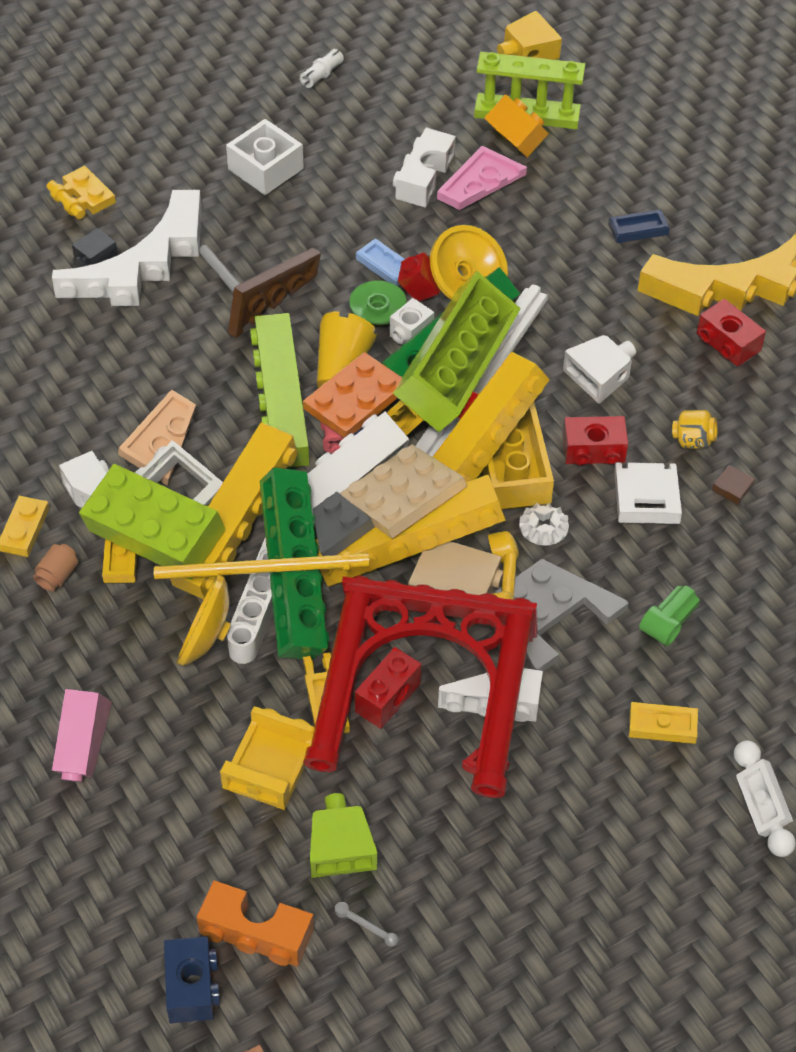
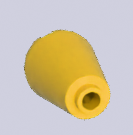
M336 311L326 313L322 317L319 332L317 386L319 388L364 352L369 353L376 341L377 334H374L375 327L366 319L349 313L348 318L340 317V312Z

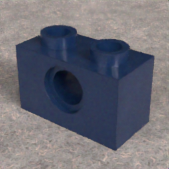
M208 936L164 940L166 1007L169 1023L214 1019L213 1006L220 1005L219 985L218 983H212L211 972L218 971L216 949L209 948ZM191 975L201 977L198 982L193 984L184 982Z

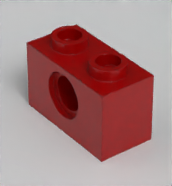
M726 299L721 300L700 314L697 335L704 342L710 344L724 358L730 360L737 367L762 350L766 330Z
M625 416L565 417L562 435L565 464L625 463L628 449Z
M394 647L355 691V713L382 729L419 687L421 683V663Z

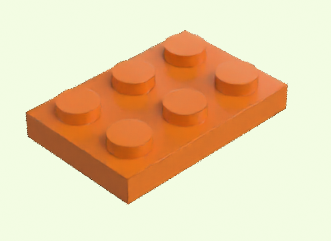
M364 352L303 400V409L345 438L350 433L354 434L368 418L374 414H379L397 399L393 392L402 377Z

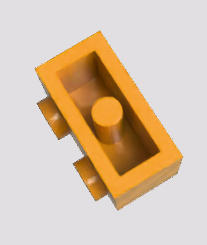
M505 94L484 119L528 158L549 133L542 127L545 122L536 113L533 112L529 115L526 112L528 107L516 97L513 101Z

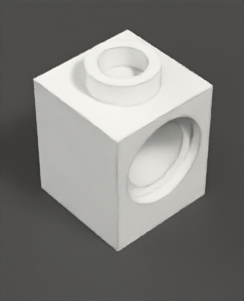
M412 298L390 316V337L398 344L403 345L434 319V312Z

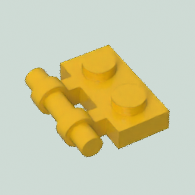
M86 166L63 176V185L57 184L54 180L47 184L51 197L55 201L61 202L64 205V210L77 219H82L85 216L86 212L84 210L86 209L94 215L116 203L115 195Z

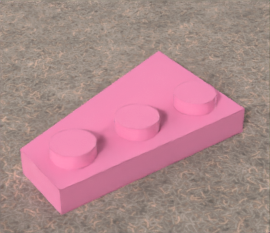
M481 146L437 191V199L461 210L525 176L527 167Z

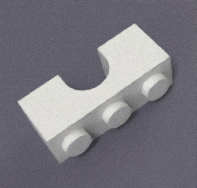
M425 128L421 137L416 138L411 154L405 156L401 171L395 173L393 186L396 187V199L426 208L436 189V170L445 173L455 157L456 136Z

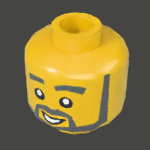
M684 410L679 415L678 421H673V438L678 439L680 446L684 449H707L712 441L717 440V419L712 417L711 413L707 410Z

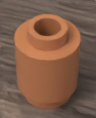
M53 544L35 568L36 573L33 576L35 582L51 592L57 587H61L78 564L76 552L66 544Z

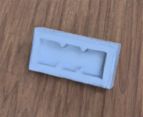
M376 238L356 252V260L385 281L396 286L400 285L398 283L401 261L405 260L403 257Z

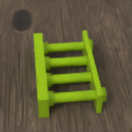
M480 52L477 73L486 74L485 92L478 93L474 118L484 119L504 96L495 94L496 75L512 77L511 94L508 97L513 101L516 97L528 107L526 112L529 115L534 112L545 122L543 126L578 129L581 104L573 103L575 84H583L585 63ZM522 78L538 80L536 99L521 97ZM548 81L564 83L562 102L547 100Z

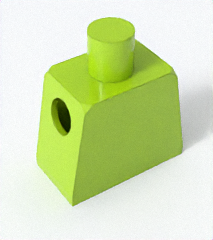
M333 793L326 796V810H317L313 812L311 878L377 870V850L362 807H346L345 796L341 793Z

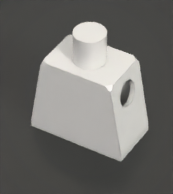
M602 335L567 349L564 356L563 371L599 404L629 378L631 358L636 355V349L630 341H625L617 346L608 336Z

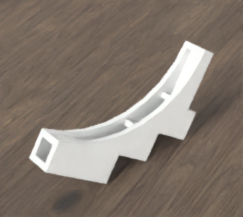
M172 190L169 206L159 224L141 242L122 254L93 265L53 270L52 282L55 298H110L111 306H139L141 281H170L171 257H199L202 214L200 190Z

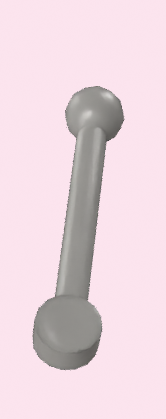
M339 902L335 905V914L338 917L350 918L383 938L390 947L398 944L399 938L395 933H387L349 910L347 903Z

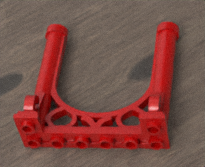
M343 576L344 602L311 745L306 748L304 765L320 772H333L337 769L356 677L361 665L373 651L390 641L403 637L435 636L455 642L469 650L478 658L487 672L490 681V692L471 790L480 796L488 798H501L505 796L507 786L505 772L528 642H533V638H537L538 634L537 603H533L525 598H515L513 600L499 598L490 593L476 595L468 594L460 589H450L447 591L434 589L424 584L410 586L403 585L395 580L382 582L370 580L364 576ZM383 610L395 611L402 616L396 625L387 629L374 620L375 616H379L380 611ZM408 610L426 613L421 617H414V622L409 623ZM445 615L464 618L460 625L461 631L457 630L456 623L449 621ZM481 623L483 625H491L495 628L496 632L491 638L477 642L468 634V629L474 624ZM368 624L370 630L375 635L370 637L366 642H364L361 645V643L364 640L366 627ZM501 643L496 669L486 651L496 648Z

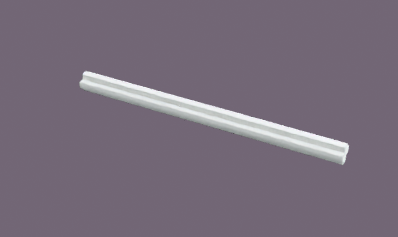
M531 285L530 288H525L515 302L521 309L473 392L481 393L511 351L513 352L546 304L548 296L541 293V287ZM455 418L440 432L430 425L416 444V447L433 457L459 420Z

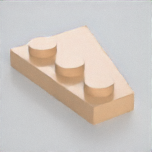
M171 390L119 447L118 455L141 468L145 467L153 459L159 448L167 446L172 440L182 448L195 413L196 404ZM174 467L159 481L168 486Z

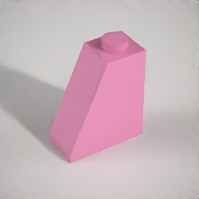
M65 689L52 767L53 771L62 773V780L81 782L82 776L93 777L112 701L99 693Z

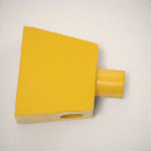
M534 11L507 25L504 42L497 45L498 54L556 60L560 58L562 38L537 11Z

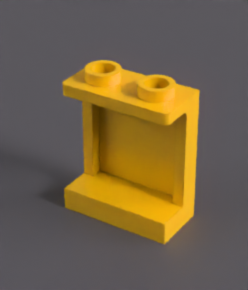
M254 706L251 711V723L232 761H225L220 771L222 788L285 810L305 768L303 763L306 748L311 745L315 727L302 719L293 720L282 716L273 709H261Z

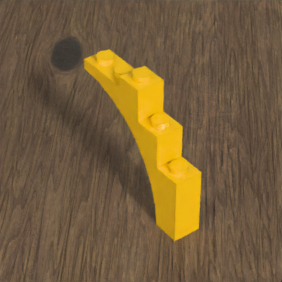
M796 233L778 249L759 258L741 263L695 265L673 261L652 254L640 271L637 291L696 316L700 315L704 307L709 308L713 300L720 302L726 299L742 311L747 301L751 303L756 295L784 306L789 297L794 298L796 295Z

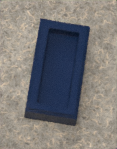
M661 209L610 217L608 223L616 243L669 235L670 229Z

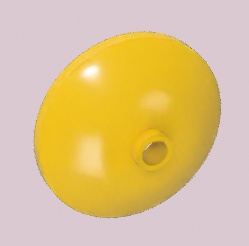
M470 225L451 227L444 231L432 246L430 253L431 272L437 286L449 299L453 298L456 291L476 271L486 277L500 267L508 277V265L503 250L496 240L482 229Z
M217 574L206 593L182 645L176 664L181 666L190 664L205 655L216 639L224 640L231 623L225 621L230 600L227 583L223 576Z

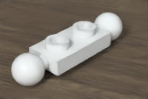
M742 741L734 749V759L740 766L746 769L738 773L736 777L756 830L761 836L767 837L769 835L768 848L774 855L779 857L788 856L794 851L796 841L793 834L783 829V827L792 822L793 819L769 761L760 760L761 751L756 743Z

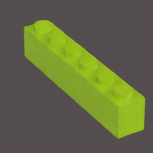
M289 313L255 316L256 328H251L250 333L252 346H258V350H253L254 366L261 369V371L256 372L257 389H263L264 393L258 394L260 412L266 411V416L261 417L262 423L293 435L297 457L291 466H287V468L309 466V447Z

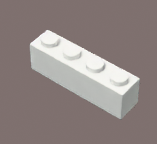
M386 412L382 413L379 417L376 414L372 415L363 423V430L355 436L353 433H350L339 443L340 448L333 454L325 453L315 462L317 467L307 473L308 484H310L312 490L310 498L311 509L335 492H342L351 483L360 480L373 471L376 466L385 463L397 455L400 450L407 447L409 438Z

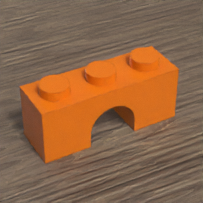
M213 880L197 915L199 933H202L204 937L208 936V940L220 943L225 941L231 943L244 953L254 954L256 952L268 956L272 962L278 965L287 966L291 964L299 967L314 931L313 914L279 903L271 919L262 923L251 922L244 917L248 909L247 891Z

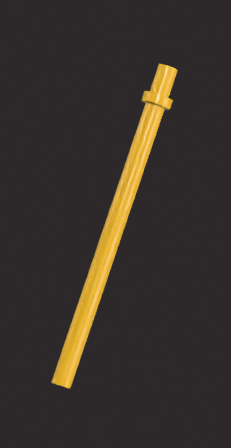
M344 551L342 555L154 566V579L343 568L344 571H350V567L370 566L369 553L349 554V551Z

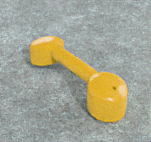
M508 531L488 534L492 554L501 556V563H503L502 592L492 594L499 598L513 600L516 560L519 556L517 543Z

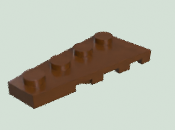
M311 248L235 286L228 333L234 338L239 337L243 333L242 327L248 323L255 324V316H261V313L268 307L275 309L281 304L286 293L289 292L293 295L315 278L318 273L321 253Z

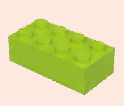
M117 464L111 466L79 511L82 520L90 532L161 566L204 563L226 530L218 511Z

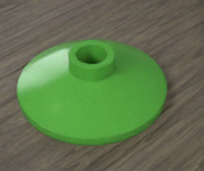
M386 281L363 283L350 296V309L352 313L375 325L390 323V316L406 304L404 292L395 284Z

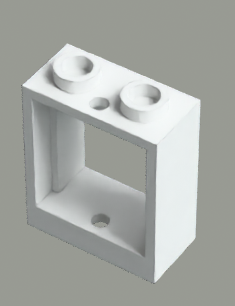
M173 440L167 446L159 448L153 459L145 467H141L135 472L157 483L179 463L206 486L193 499L206 506H209L223 483Z

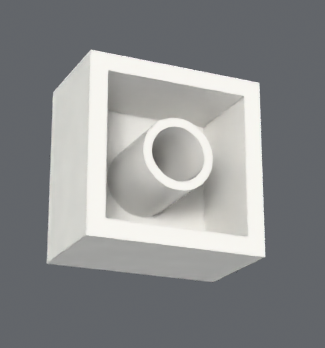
M266 119L226 145L228 169L264 195L304 169L303 144Z

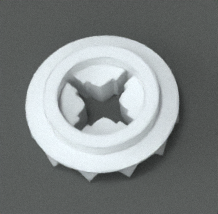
M536 502L534 507H526L524 514L520 516V531L527 540L534 544L553 545L563 540L567 535L569 529L568 515L562 513L561 507L554 508L550 503L546 506H540ZM539 519L542 521L550 519V525L543 524L539 526Z

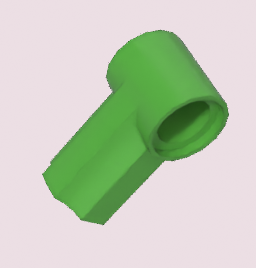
M686 585L677 586L658 607L654 605L647 611L640 623L639 629L667 647L679 634L682 624L699 606L700 599L690 587Z

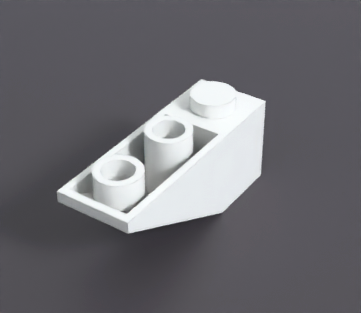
M93 451L59 465L64 487L74 503L81 508L109 471L105 461H99Z
M524 668L515 721L536 722L543 671ZM487 673L440 686L438 708H444L451 712L465 711L478 713L485 717L490 692V681Z

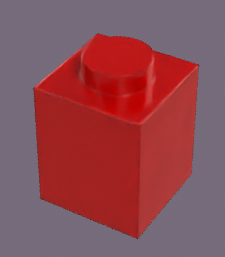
M425 252L410 256L401 261L398 283L412 298L420 302L440 294V289L431 272L430 258Z

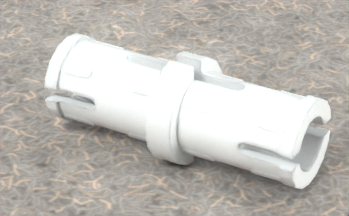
M332 49L323 58L316 59L309 69L300 74L301 83L305 85L309 82L306 87L311 88L320 79L330 76V72L343 63V54L340 51L337 53L338 49Z

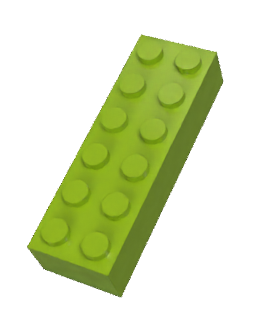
M476 271L456 291L393 394L440 432L460 415L521 308Z

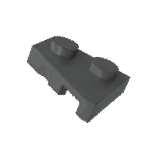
M338 492L327 497L312 509L315 516L319 550L322 556L337 555L374 528L371 518Z

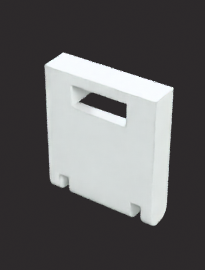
M615 462L614 477L618 523L680 524L682 510L676 463H670L669 468L665 469L664 463H627V467L622 468L621 462ZM635 503L664 504V508H635Z

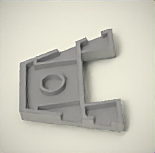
M544 559L536 562L515 577L514 599L525 598L533 603H537L538 634L537 638H533V642H528L526 657L530 662V669L544 672L558 661L559 654L540 635L577 608L585 604L608 625L628 610L629 602ZM502 587L495 591V593L502 592Z

